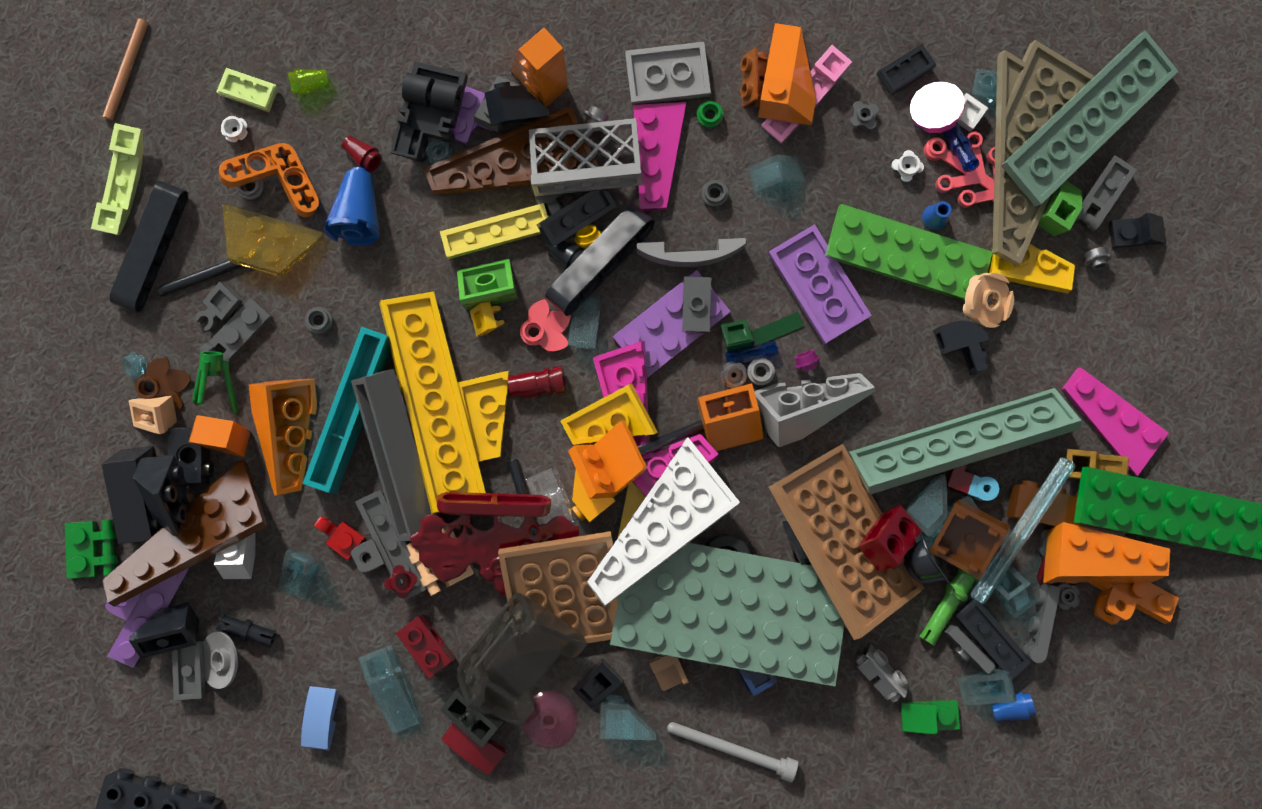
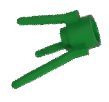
M200 352L199 369L192 402H197L199 405L203 404L207 377L219 376L220 371L223 370L232 411L234 414H238L237 401L229 371V360H223V353Z

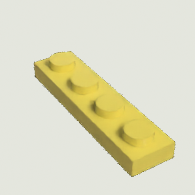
M544 203L440 231L446 257L452 259L541 234L536 224L548 217Z

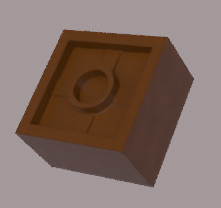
M959 499L955 503L929 552L981 580L1010 526Z

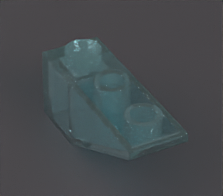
M390 644L359 657L358 659L367 684L393 734L420 724L392 645Z

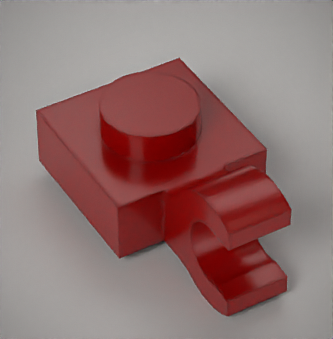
M321 516L314 524L316 528L330 536L325 544L347 560L351 558L352 550L366 538L345 521H342L337 526L325 516Z

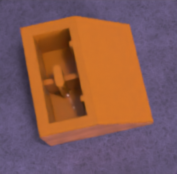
M752 383L698 397L697 405L707 442L715 451L764 439L760 411Z

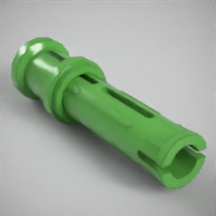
M958 567V571L950 583L956 592L952 590L949 584L945 585L944 591L946 594L923 632L919 635V637L934 646L960 602L967 601V593L975 580L979 581L978 578Z

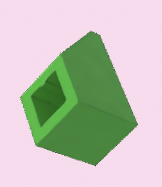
M1065 181L1051 194L1038 226L1053 236L1069 231L1083 208L1082 191L1068 181Z

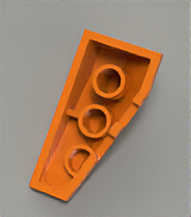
M775 23L758 117L812 125L816 97L802 29L797 26Z
M315 379L281 380L249 384L251 411L273 493L278 496L301 491L307 457L304 455L306 439L311 440L312 431L308 430L311 414L316 415L317 410Z

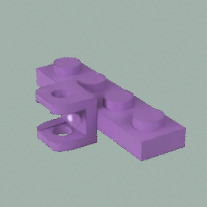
M189 568L128 599L127 602H123L115 607L108 602L106 603L105 607L110 613L127 620L107 657L134 668L139 655L130 644L129 637L160 609L168 607Z

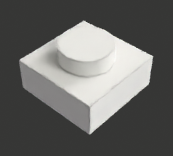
M966 93L963 96L965 112L963 117L956 123L971 132L988 107Z

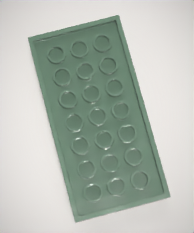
M688 543L619 595L610 645L836 686L845 623L812 565H801V563Z

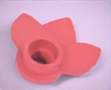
M545 299L540 300L530 307L528 320L520 328V336L528 345H540L545 350L552 352L560 351L569 345L567 339L561 333L568 327L571 315L565 316L560 311H550L547 301ZM531 328L539 330V334L536 337L529 335Z

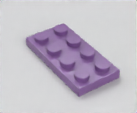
M814 224L770 250L768 255L825 345L872 315L839 262L825 258L828 245Z
M696 270L694 273H692V274H691L690 276H688V277H702V276H701V274ZM684 280L613 336V339L620 348L645 341L647 379L704 334L682 332ZM712 288L710 329L731 312Z

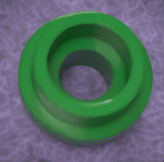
M704 102L697 110V120L706 128L718 126L723 119V109L716 102ZM709 111L713 112L715 117L713 119L706 118L705 113Z

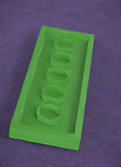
M841 204L838 206L825 258L965 301L970 279L975 275L988 273L993 252Z

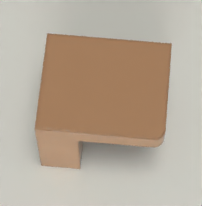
M660 655L649 660L652 671L663 691L680 683L684 685L689 683L678 657Z

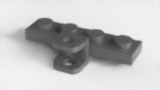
M381 489L355 501L373 538L358 545L351 552L360 572H371L386 565L390 575H392L393 568L396 565L404 566L405 571L417 576V583L409 591L408 597L402 599L403 601L427 590V587H423L420 581L422 577L416 565L412 564L409 559L411 555L406 547L408 545L407 542L398 541L388 505ZM365 553H370L371 560L367 563H364L362 559L363 555ZM400 579L398 581L399 584H403V580Z

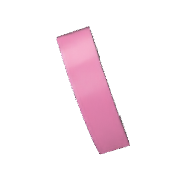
M833 45L829 47L810 71L816 97L815 107L852 64V61ZM766 119L761 127L782 144L800 124Z

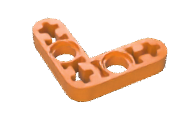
M278 143L225 160L221 163L219 167V180L223 185L231 188L238 187L277 174L294 211L301 217H311L317 212L319 205L318 196L295 150L289 144ZM279 153L288 156L287 164L289 168L285 169L286 164L282 158H278ZM256 159L261 160L266 167L261 171H256L250 167V162ZM242 164H244L245 170H241ZM227 169L237 172L236 178L227 175ZM297 175L302 179V183L298 186H293L288 183L287 177ZM303 191L306 202H312L310 208L301 205L302 196L300 193Z

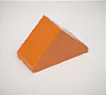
M198 415L193 425L189 443L244 458L251 431L234 421Z

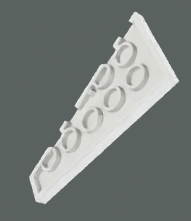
M688 437L587 582L604 607L740 503Z

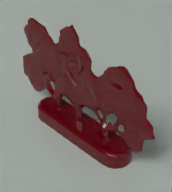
M445 492L437 496L438 511L448 515H460V517L447 524L441 517L426 515L421 520L419 532L410 536L409 539L411 540V546L419 550V561L425 567L431 569L433 575L441 582H447L461 576L468 566L476 563L481 566L480 575L487 581H493L495 589L503 596L506 592L498 555L499 549L578 537L579 527L572 526L570 521L563 515L552 518L546 524L539 525L532 517H544L551 511V499L544 495ZM470 516H494V526L486 531L477 530L469 523ZM501 516L525 517L519 528H513L501 522ZM460 525H464L460 536L454 539L450 537L455 527L460 529ZM443 527H448L446 533H442ZM531 527L537 530L535 536L531 535ZM467 528H471V529H472V531H473V534H472V535L466 533V532H467Z

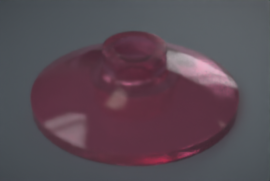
M552 690L539 692L528 700L523 709V729L528 738L537 745L543 747L559 746L566 742L575 731L577 725L575 706L566 695ZM545 716H552L554 723L552 725L545 724Z

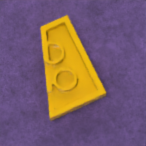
M1029 244L1021 264L1017 266L992 254L989 273L1001 274L1009 282L1068 294L1072 291L1075 265L1048 250L1042 251Z
M509 371L458 382L478 462L501 457Z
M632 383L560 421L573 445L598 442L619 422H626L632 436L653 435L657 433Z

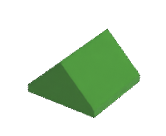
M510 259L457 270L460 303L466 311L472 310L478 304L490 302L491 305L518 299Z

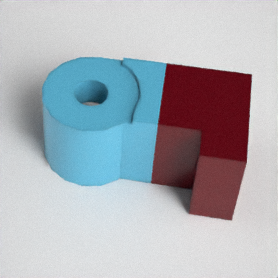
M967 465L946 471L941 484L944 488L979 501L993 500L999 493V485L992 477H978L965 471Z

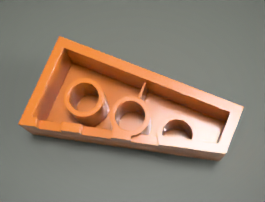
M543 28L518 49L510 71L538 101L547 107L568 89L563 47Z

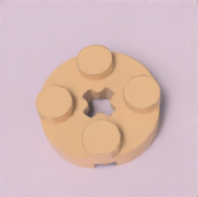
M983 273L973 276L969 281L963 306L965 317L970 318L972 322L980 327L995 328L1000 326L997 324L1001 321H1006L1014 306L1013 291H1009L1006 284L1009 283L1008 279L998 273ZM988 296L992 299L991 304L987 303Z

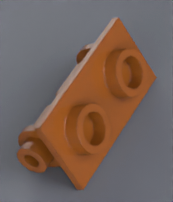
M758 47L743 55L740 68L743 72V83L740 89L742 107H746L755 102V106L760 107L764 81H759V78H765L768 57H766L765 52H758Z

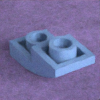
M309 687L302 724L301 747L330 750L336 726L333 717L340 693L338 690Z

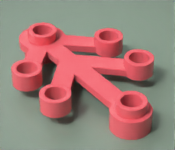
M978 132L969 133L964 140V145L969 151L971 164L948 150L945 141L941 138H932L924 146V155L927 159L931 161L942 159L964 174L963 176L952 178L949 175L940 176L935 183L937 191L946 193L950 189L980 184L987 189L977 193L971 190H964L958 196V204L963 208H968L975 203L994 202V179L985 173L980 150L983 138ZM969 138H975L977 145L971 144ZM938 144L941 151H935L932 145ZM995 147L986 156L987 161L992 164L993 176L995 175V159L992 157V152H995ZM940 181H947L948 188L942 187ZM963 195H968L971 198V202L966 203L963 200Z

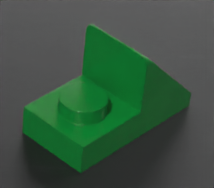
M957 700L900 702L902 731L938 734V730L960 729Z

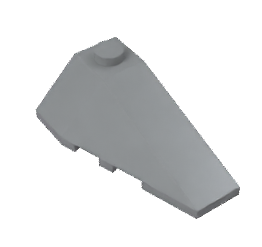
M861 373L828 377L826 383L820 384L811 383L809 379L801 380V386L786 388L785 383H777L754 392L765 432L778 447H782L801 440L874 393L875 387Z

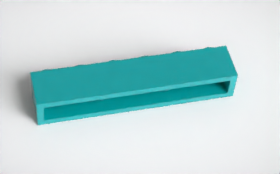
M361 327L303 484L327 493H338L363 426L362 416L351 380L384 370L391 351L389 336Z

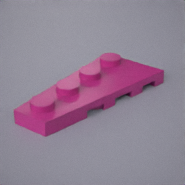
M686 102L633 105L634 118L637 121L643 184L638 186L639 204L642 211L667 210Z
M1081 367L1075 370L1061 389L1081 414L1086 416L1100 437H1103L1111 446V450L1115 455L1130 458L1129 471L1133 476L1140 474L1169 434Z

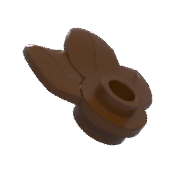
M159 357L153 359L147 365L146 373L138 377L135 383V390L141 398L145 399L172 396L174 408L177 410L183 407L178 392H181L188 386L191 377L183 370L170 369L168 357ZM147 382L154 384L153 391L148 390Z

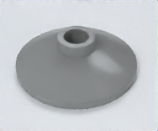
M214 632L209 634L204 640L205 680L213 688H226L233 682L238 667L237 652L233 641L227 634Z

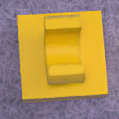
M484 302L470 310L476 336L487 335L504 324V320L496 321L494 318V313L501 310L499 306L491 307L490 302Z

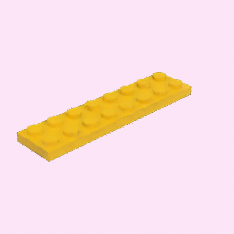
M434 292L381 300L379 305L386 333L389 336V345L400 382L403 401L408 410L407 417L419 456L431 514L440 513L437 509V496L441 493L486 492Z

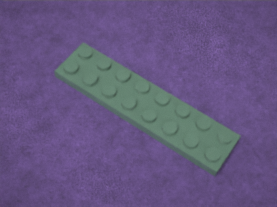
M1145 30L1134 38L1001 165L1002 168L1035 207L1041 205L1151 99L1178 70Z
M1053 388L850 451L849 455L858 475L871 495L1081 429L1082 420L1059 392Z

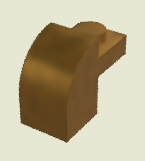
M1067 449L1065 477L1080 481L1082 467H1092L1128 475L1130 458L1126 456L1104 455L1095 451Z

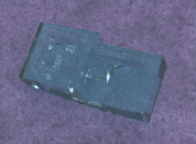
M589 296L572 313L568 347L595 350L602 304L601 297Z

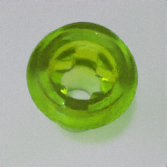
M293 69V72H287L292 94L299 93L303 95L319 87L329 85L326 69Z

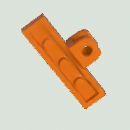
M1088 582L1103 590L1096 599L1094 615L1111 625L1117 624L1120 620L1130 619L1135 608L1163 624L1170 623L1179 600L1178 597L1152 583ZM1104 607H1105L1106 612H1107V613H1110L1111 616H1110V615H1107V614L1105 613Z

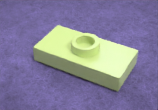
M226 68L217 93L220 96L270 112L278 87L275 84Z

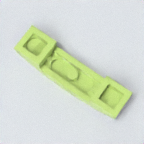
M114 124L109 150L113 151L103 201L96 204L91 229L120 235L131 211L141 173L144 139L142 129Z

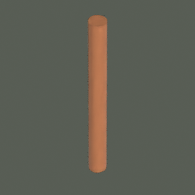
M138 18L104 110L102 117L107 120H114L149 23L143 19Z

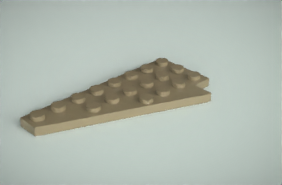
M1037 40L1029 44L1023 60L1006 50L1000 52L997 57L993 254L1014 266L1021 264L1050 196L1041 205L1035 207L1001 165L1094 77V75Z

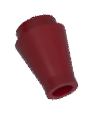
M351 135L343 140L342 149L349 154L358 167L364 168L368 172L378 168L382 161V155L377 148L357 140Z

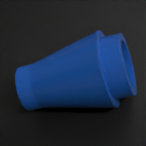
M942 201L926 207L922 214L925 226L931 230L944 228L951 214L950 204Z
M1020 692L1004 701L991 705L996 722L1030 720L1031 716L1036 715L1029 693L1022 694Z

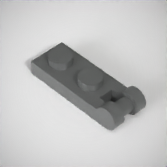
M1116 155L1112 156L1082 199L1083 208L1075 221H1082L1087 225V229L1094 232L1109 213L1137 169ZM1090 206L1097 210L1094 216L1087 212Z
M250 298L215 336L199 349L198 353L200 354L203 351L217 352L216 350L222 345L226 349L223 353V360H229L230 363L272 319V316L254 299Z
M1041 584L1040 589H1037L1034 595L1035 615L1030 618L1028 630L1031 632L1029 644H1026L1022 650L1035 663H1042L1047 658L1060 587Z

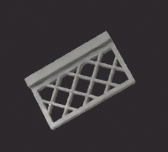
M636 118L529 130L532 170L531 185L535 196L643 185ZM622 128H632V135L625 142L615 135ZM594 131H601L606 135L598 145L588 138ZM567 134H575L579 137L571 148L561 141ZM548 137L552 142L543 151L536 145V138ZM611 139L621 146L613 156L602 149ZM584 142L594 149L586 158L575 152ZM557 145L567 151L559 161L549 155ZM627 150L634 156L635 163L622 164L617 159ZM598 153L608 159L604 166L595 167L590 161ZM571 156L581 162L573 170H568L563 166ZM544 159L555 165L549 172L538 173V165Z

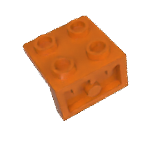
M619 422L594 445H574L568 451L589 499L613 498L647 469L626 422Z

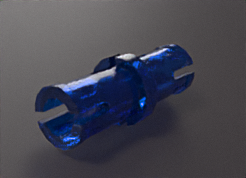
M956 122L953 128L943 133L951 145V153L957 156L964 172H971L978 168L980 162L971 148L972 142L968 137L964 136L959 123Z

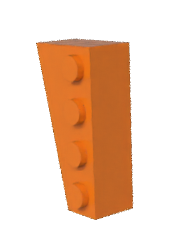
M1062 522L1048 530L1043 583H1152L1169 576L1170 549Z

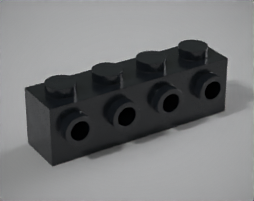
M119 768L105 776L95 809H221L223 800L215 798L216 794L210 791L193 792L188 790L189 787L185 784L173 783L168 785L161 783L162 779L159 777L145 776L143 778L136 776L135 771L131 769Z

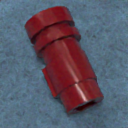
M553 367L552 370L544 368V371L540 372L533 371L508 376L510 396H522L524 399L539 397L540 393H547V395H553L554 391L556 394L566 393L563 367Z

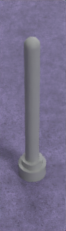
M674 722L669 723L667 726V730L671 734L776 771L777 775H780L782 780L791 783L794 780L798 768V761L787 757L786 759L780 758L778 760Z

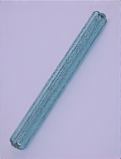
M1066 458L1059 459L972 591V598L982 604L986 603L1074 470L1075 464Z

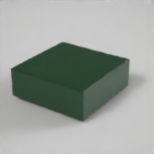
M747 319L721 325V333L727 352L754 346V340Z

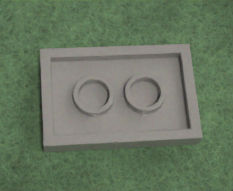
M704 42L625 51L631 106L710 97L711 90Z

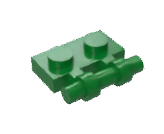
M101 520L102 531L97 532V521L65 523L67 579L99 576L98 565H103V576H107L115 570V564H118V555H115L114 539H117V535L114 530L113 520ZM97 540H102L103 556L98 557Z

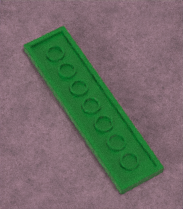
M1082 467L1074 523L1262 560V504L1092 467Z

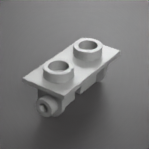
M870 644L866 656L861 653L855 659L857 662L856 667L869 681L877 675L880 677L874 683V686L886 700L895 702L901 695L905 698L908 690L907 679L899 670L895 671L888 664V658L880 649L876 650Z

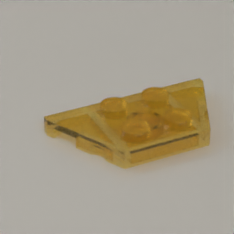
M223 204L222 207L227 257L230 262L282 277L292 268L294 263L299 262L307 255L306 251L316 242L320 243L324 238L323 232L227 204Z

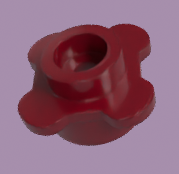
M396 565L393 568L391 577L384 581V587L387 590H393L399 598L403 599L408 597L409 591L417 583V576L405 571L404 566ZM402 579L403 584H399L398 581Z

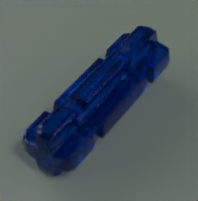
M775 341L765 343L764 346L758 344L742 348L739 351L733 350L725 353L726 363L737 364L742 362L744 364L762 359L765 356L767 358L775 357L778 355V347Z

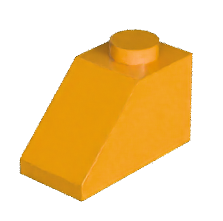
M575 470L572 497L575 506L572 509L581 521L587 518L591 522L616 501L614 498L589 499L579 474Z

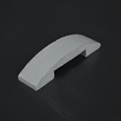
M746 238L718 239L717 250L666 253L664 251V242L637 243V255L649 261L672 267H700L723 261L744 249Z

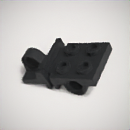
M414 61L412 72L407 73L403 81L402 98L404 103L403 107L399 108V112L404 118L397 116L396 119L398 126L391 149L393 155L424 162L429 147L428 137L451 143L454 142L455 135L448 127L455 128L468 80L466 73Z

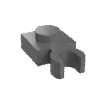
M219 282L203 301L208 308L205 311L198 312L194 320L202 322L207 317L208 324L204 330L213 331L218 326V319L227 321L243 300L225 282Z

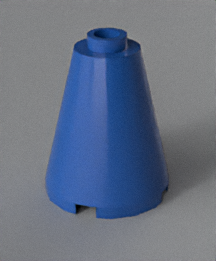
M354 167L345 173L324 227L326 236L338 242L339 237L346 239L347 245L366 246L374 244L375 239L379 240L380 238L373 176L364 168Z

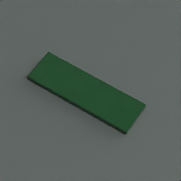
M796 312L752 330L751 333L756 345L759 346L800 329L804 325L799 313Z

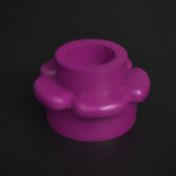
M815 350L800 353L794 357L796 362L795 368H801L802 372L813 370L818 366L816 362L820 360V356L816 355Z

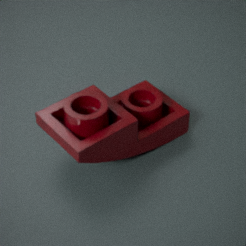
M454 722L442 736V741L453 751L488 775L506 754L505 748L492 740L481 748Z

